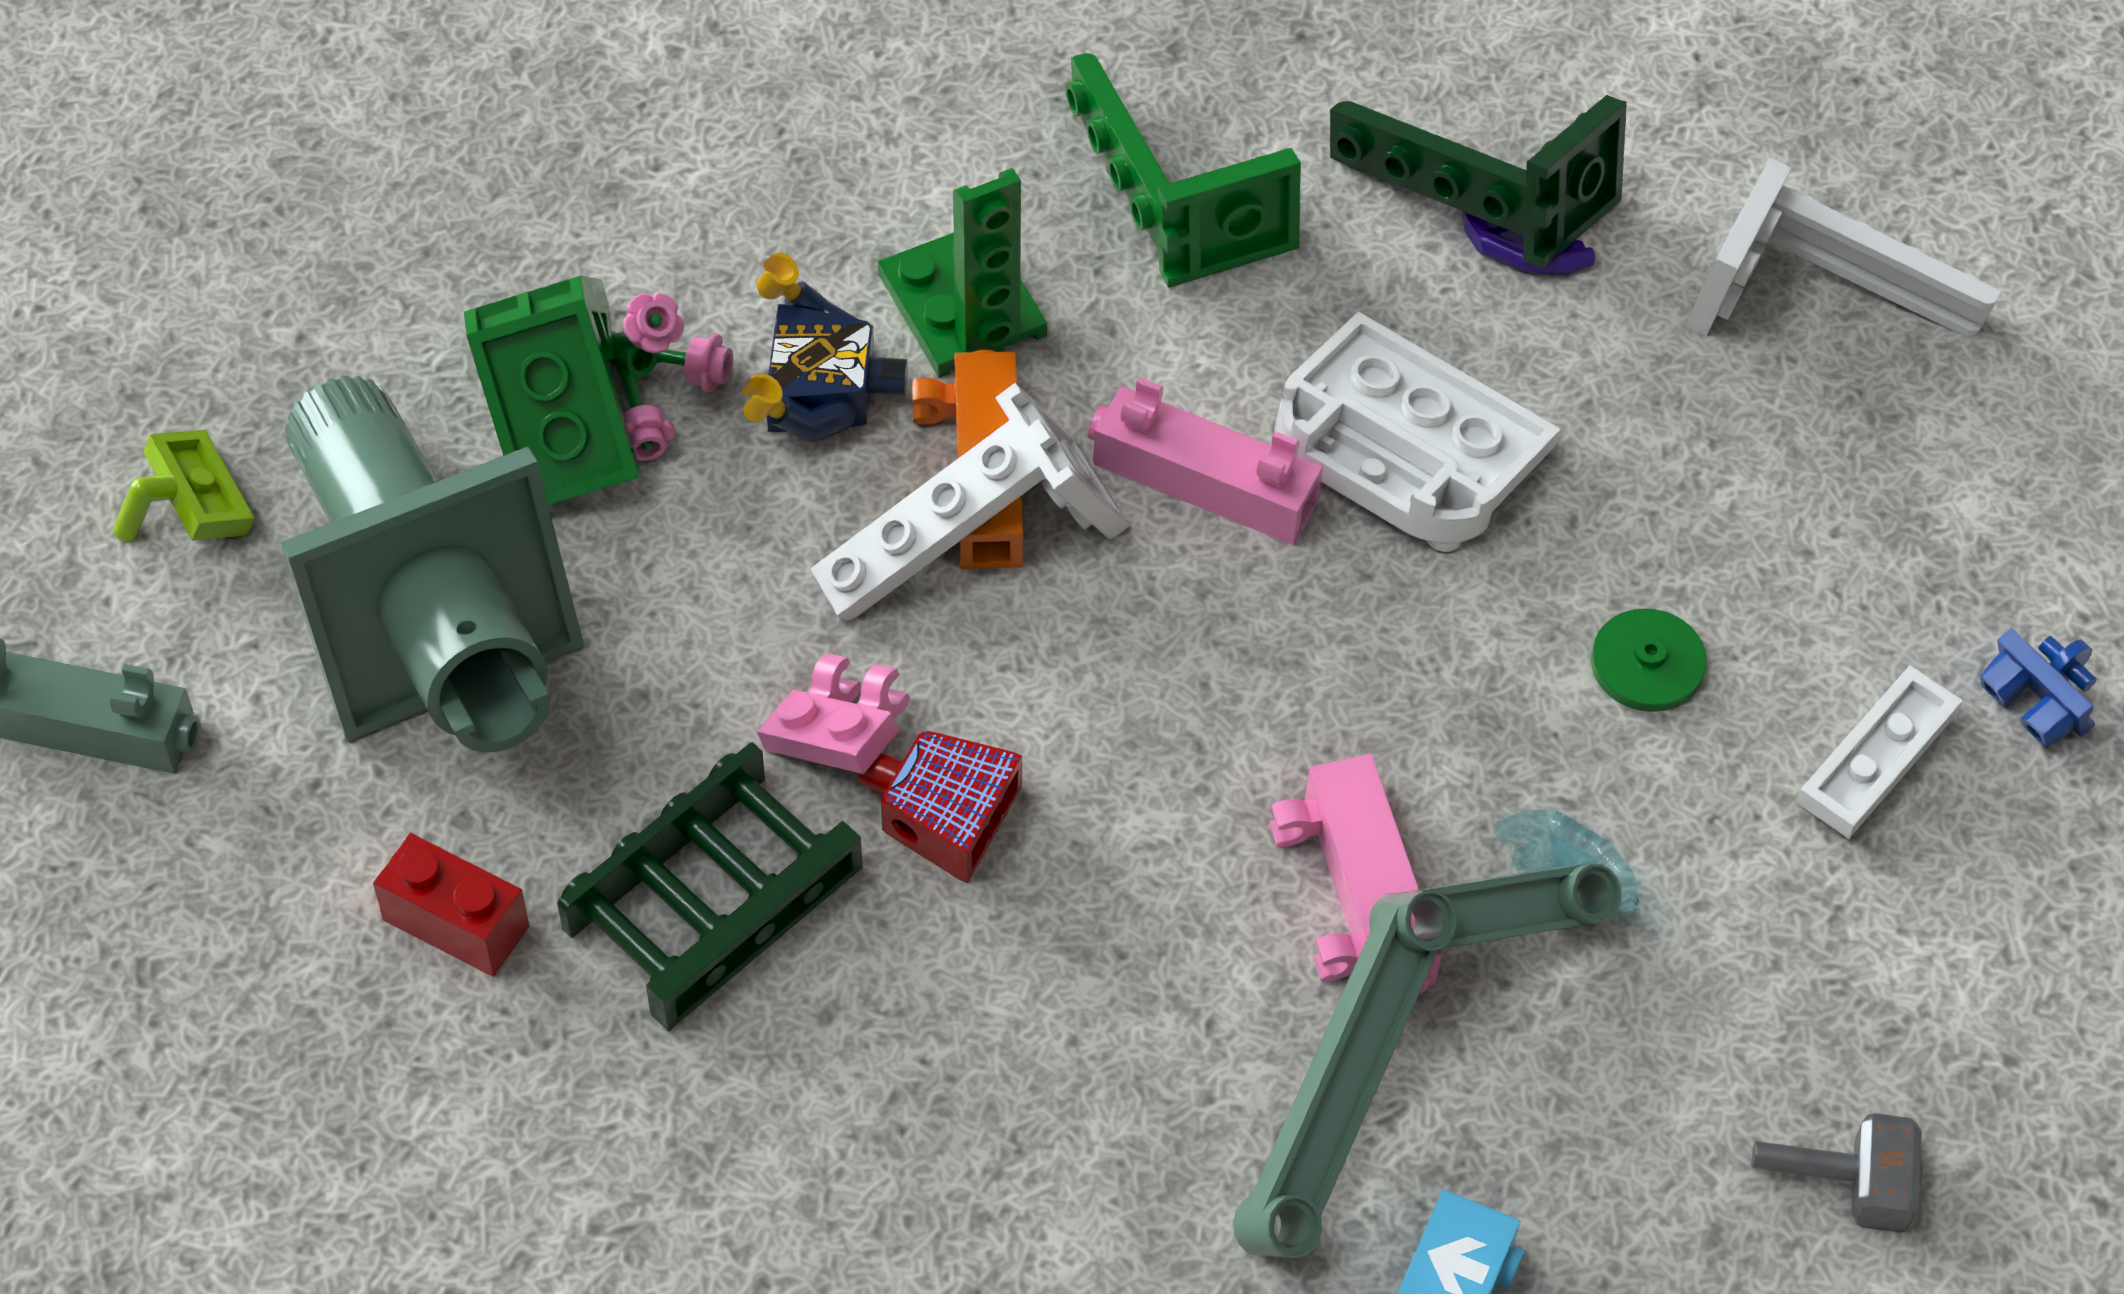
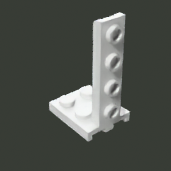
M1769 158L1715 259L1684 326L1707 336L1717 316L1728 321L1744 290L1742 287L1745 286L1748 278L1752 276L1766 246L1756 241L1767 244L1769 241L1954 332L1968 337L1979 333L1998 300L2001 290L1981 281L1974 275L1964 273L1927 255L1918 248L1910 247L1873 229L1864 222L1856 221L1839 213L1810 196L1802 195L1783 186L1791 167Z
M1014 383L995 397L1009 419L1007 423L810 568L837 616L847 621L858 617L1039 482H1041L1052 500L1061 509L1066 506L1074 519L1085 530L1094 525L1110 540L1126 530L1130 525L1073 436L1021 387Z

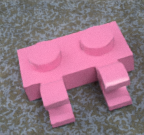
M830 653L825 654L815 665L809 692L792 690L758 729L757 734L764 749L864 774L900 731L894 717L905 710L910 697L908 693L889 689L891 684L900 675L898 669L879 664L874 665L868 670L860 686L857 681L840 678L842 672L850 664L848 657ZM861 689V696L858 703H851L857 697Z

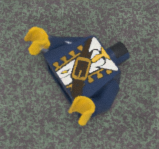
M782 252L774 253L763 263L766 272L757 280L758 293L766 299H777L783 295L785 297V304H778L768 375L764 373L755 374L742 388V394L745 397H751L743 406V412L747 420L759 423L767 417L768 432H790L806 441L818 442L849 427L865 425L868 418L870 393L906 394L908 359L875 357L873 325L868 321L857 319L831 303L804 281L795 283L799 277V269L794 259Z

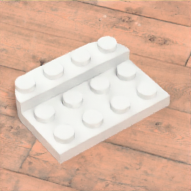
M1358 311L1288 378L1283 388L1274 433L1277 431L1299 440L1297 456L1323 466L1322 483L1402 531L1426 540L1432 548L1442 552H1450L1459 548L1462 541L1477 537L1488 528L1492 512L1556 446L1561 429Z

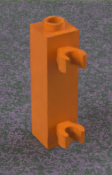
M978 350L972 353H954L955 383H944L934 378L912 380L913 423L930 425L939 423L945 418H956L957 459L1009 421L995 397L1014 383L1017 384L1016 351L995 352L992 350ZM1021 496L960 540V569L1023 567Z

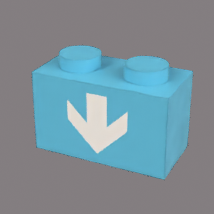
M1442 1189L1397 1294H1495L1498 1284L1511 1289L1525 1254L1524 1249L1515 1246L1521 1220Z

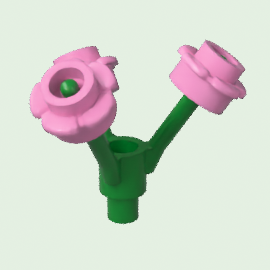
M641 293L635 296L626 308L628 313L623 320L624 332L617 333L612 331L614 360L610 362L618 367L617 372L625 387L630 409L623 414L637 460L649 461L661 456L668 447L667 441H671L675 436L674 425L670 421H666L665 415L660 408L652 405H643L637 383L639 377L649 374L654 369L656 363L664 362L684 366L687 384L701 386L703 392H714L719 383L726 384L729 381L733 368V351L731 348H726L722 345V336L717 333H713L710 339L694 337L689 344L687 352L668 349L669 343L677 342L680 339L684 330V321L677 314L678 305L676 302L663 293H656L653 296Z

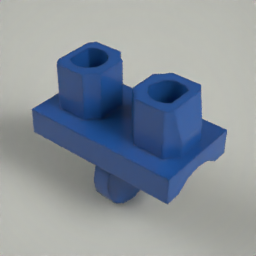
M2010 628L1997 639L1999 655L1991 661L1980 675L1981 686L2004 707L2026 687H2029L2041 700L2021 719L2022 725L2038 742L2047 748L2068 735L2072 730L2082 737L2095 726V722L2089 717L2093 711V705L2068 682L2071 680L2083 692L2088 691L2096 683L2097 678L2084 667L2092 655L2093 650L2090 646L2080 639L2064 648L2055 638L2049 636L2038 647L2051 661L2049 664L2013 628Z

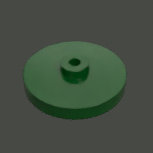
M1633 609L1620 613L1608 620L1596 635L1591 654L1593 674L1600 687L1620 704L1632 709L1648 712L1669 710L1688 701L1697 692L1702 683L1707 660L1704 645L1695 630L1679 617L1656 609Z

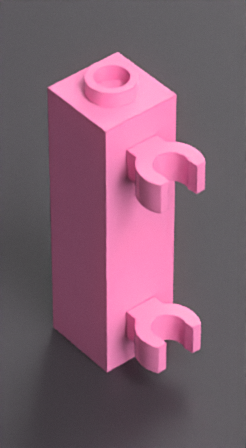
M1141 377L1136 382V391L1120 386L1109 406L1101 404L1098 407L1088 431V438L1094 440L1093 465L1293 546L1295 545L1319 501L1323 472L1322 465L1297 456L1299 440L1275 431L1272 437V445H1269L1161 402L1163 386Z
M1372 754L1309 767L1305 795L1306 801L1287 799L1274 803L1271 806L1275 820L1270 821L1269 826L1276 847L1293 846L1305 841L1310 836H1318L1351 934L1334 933L1316 939L1319 954L1314 955V962L1321 982L1339 980L1352 973L1370 933L1369 918L1372 907L1379 898L1389 893L1419 889ZM1412 913L1410 919H1411V927H1412L1413 932H1414V928H1415V917H1414V915H1413V913ZM1438 950L1419 995L1425 992L1429 986L1436 985L1442 956L1440 950Z

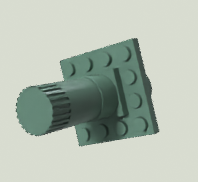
M341 376V379L335 380L331 378L323 385L317 384L314 386V390L311 392L307 391L302 395L303 399L295 403L293 406L295 410L293 413H289V424H286L285 431L288 434L286 440L290 446L289 448L330 523L280 542L339 726L347 742L427 710L439 728L455 735L461 744L471 750L486 753L498 752L522 743L541 726L549 710L550 697L545 688L548 677L546 662L584 647L537 460L529 447H525L438 481L391 398L381 385L378 384L376 386L373 380L368 378L363 380L361 376H355L354 378Z

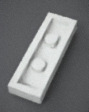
M1909 665L1799 791L1796 803L1850 839L1955 718L1963 700Z

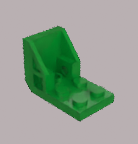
M580 275L464 311L466 336L503 456L529 447L538 462L548 506L643 477L607 362L614 360L609 302L601 279Z

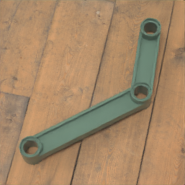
M1601 864L1560 866L1400 893H1389L1376 901L1369 918L1370 933L1253 1194L1243 1200L1236 1210L1233 1220L1234 1235L1239 1245L1247 1253L1256 1256L1294 1259L1311 1253L1319 1243L1322 1233L1321 1215L1438 950L1606 922L1617 913L1621 903V886L1611 869ZM1577 889L1579 892V901L1577 898ZM1412 913H1413V915H1414V917H1415V928H1414V932H1413V929H1412V927H1411V919H1410ZM1279 1214L1281 1229L1278 1237H1276L1274 1222Z

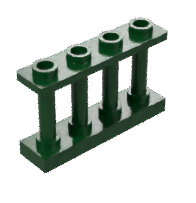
M753 742L749 743L737 754L729 753L722 757L714 765L709 776L689 793L682 792L674 796L665 805L660 816L640 833L633 832L625 836L615 846L611 856L591 873H581L572 879L557 901L562 930L567 935L573 938L593 922L650 976V980L646 984L650 1014L668 1032L863 868L861 836L843 820L826 835L824 833L815 835L760 785L765 781L763 751ZM740 801L798 854L797 859L778 875L775 873L767 875L717 830L712 823ZM692 841L749 894L748 900L729 916L727 914L718 916L667 869L663 863ZM643 881L700 935L699 941L681 956L674 955L668 957L614 904Z

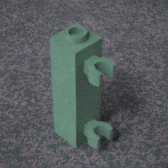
M0 639V738L175 774L183 753H191L196 746L200 732V719L197 715H194L186 688L154 682V675L151 669L124 664L122 668L123 675L6 652L5 642L3 639Z

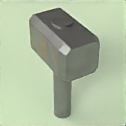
M1873 1113L1867 1115L1860 1125L1854 1140V1154L1755 1141L1751 1166L1755 1169L1853 1182L1851 1215L1858 1225L1888 1231H1905L1911 1224L1919 1207L1923 1173L1921 1163L1922 1130L1912 1118Z

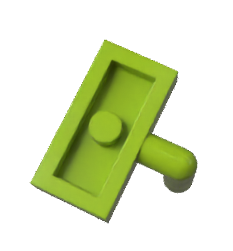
M195 430L150 434L143 452L156 476L139 477L131 483L114 524L113 534L122 541H134L137 538L151 502L170 500L192 541L248 535L255 517L207 431Z

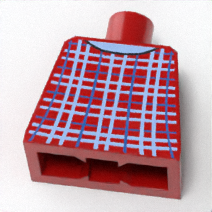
M925 731L918 734L904 760L882 752L864 774L859 773L858 782L883 794L881 800L882 830L887 835L958 880L968 883L1022 788V755L932 731Z

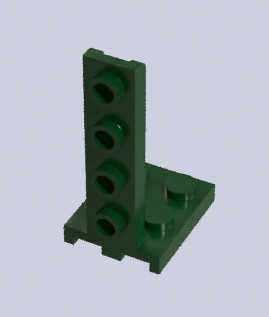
M1606 95L1587 112L1581 113L1557 137L1546 142L1541 150L1527 161L1525 170L1357 103L1342 101L1330 109V158L1523 235V260L1544 268L1622 200L1627 102Z

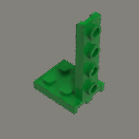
M1090 53L1071 57L1072 82L1065 85L1066 97L1071 112L1075 117L1082 115L1093 151L1096 154H1104L1108 161V170L1114 188L1117 192L1125 191L1130 200V210L1136 227L1140 231L1147 230L1159 251V271L1168 288L1299 248L1301 162L1292 148L1169 183L1097 57Z
M1013 168L999 172L998 179L969 189L967 185L953 190V233L878 261V275L938 378L950 374V368L955 366L954 353H972L978 350L1004 352L1005 346L1034 336L1036 340L1047 336V322L1021 281V180Z

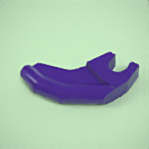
M1462 211L1464 231L1479 253L1526 273L1567 275L1593 266L1596 256L1593 248L1585 247L1581 240H1575L1549 264L1541 268L1523 260V235Z

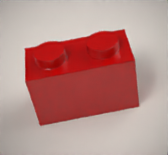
M411 832L373 882L383 921L492 977L496 975L530 927L521 888Z

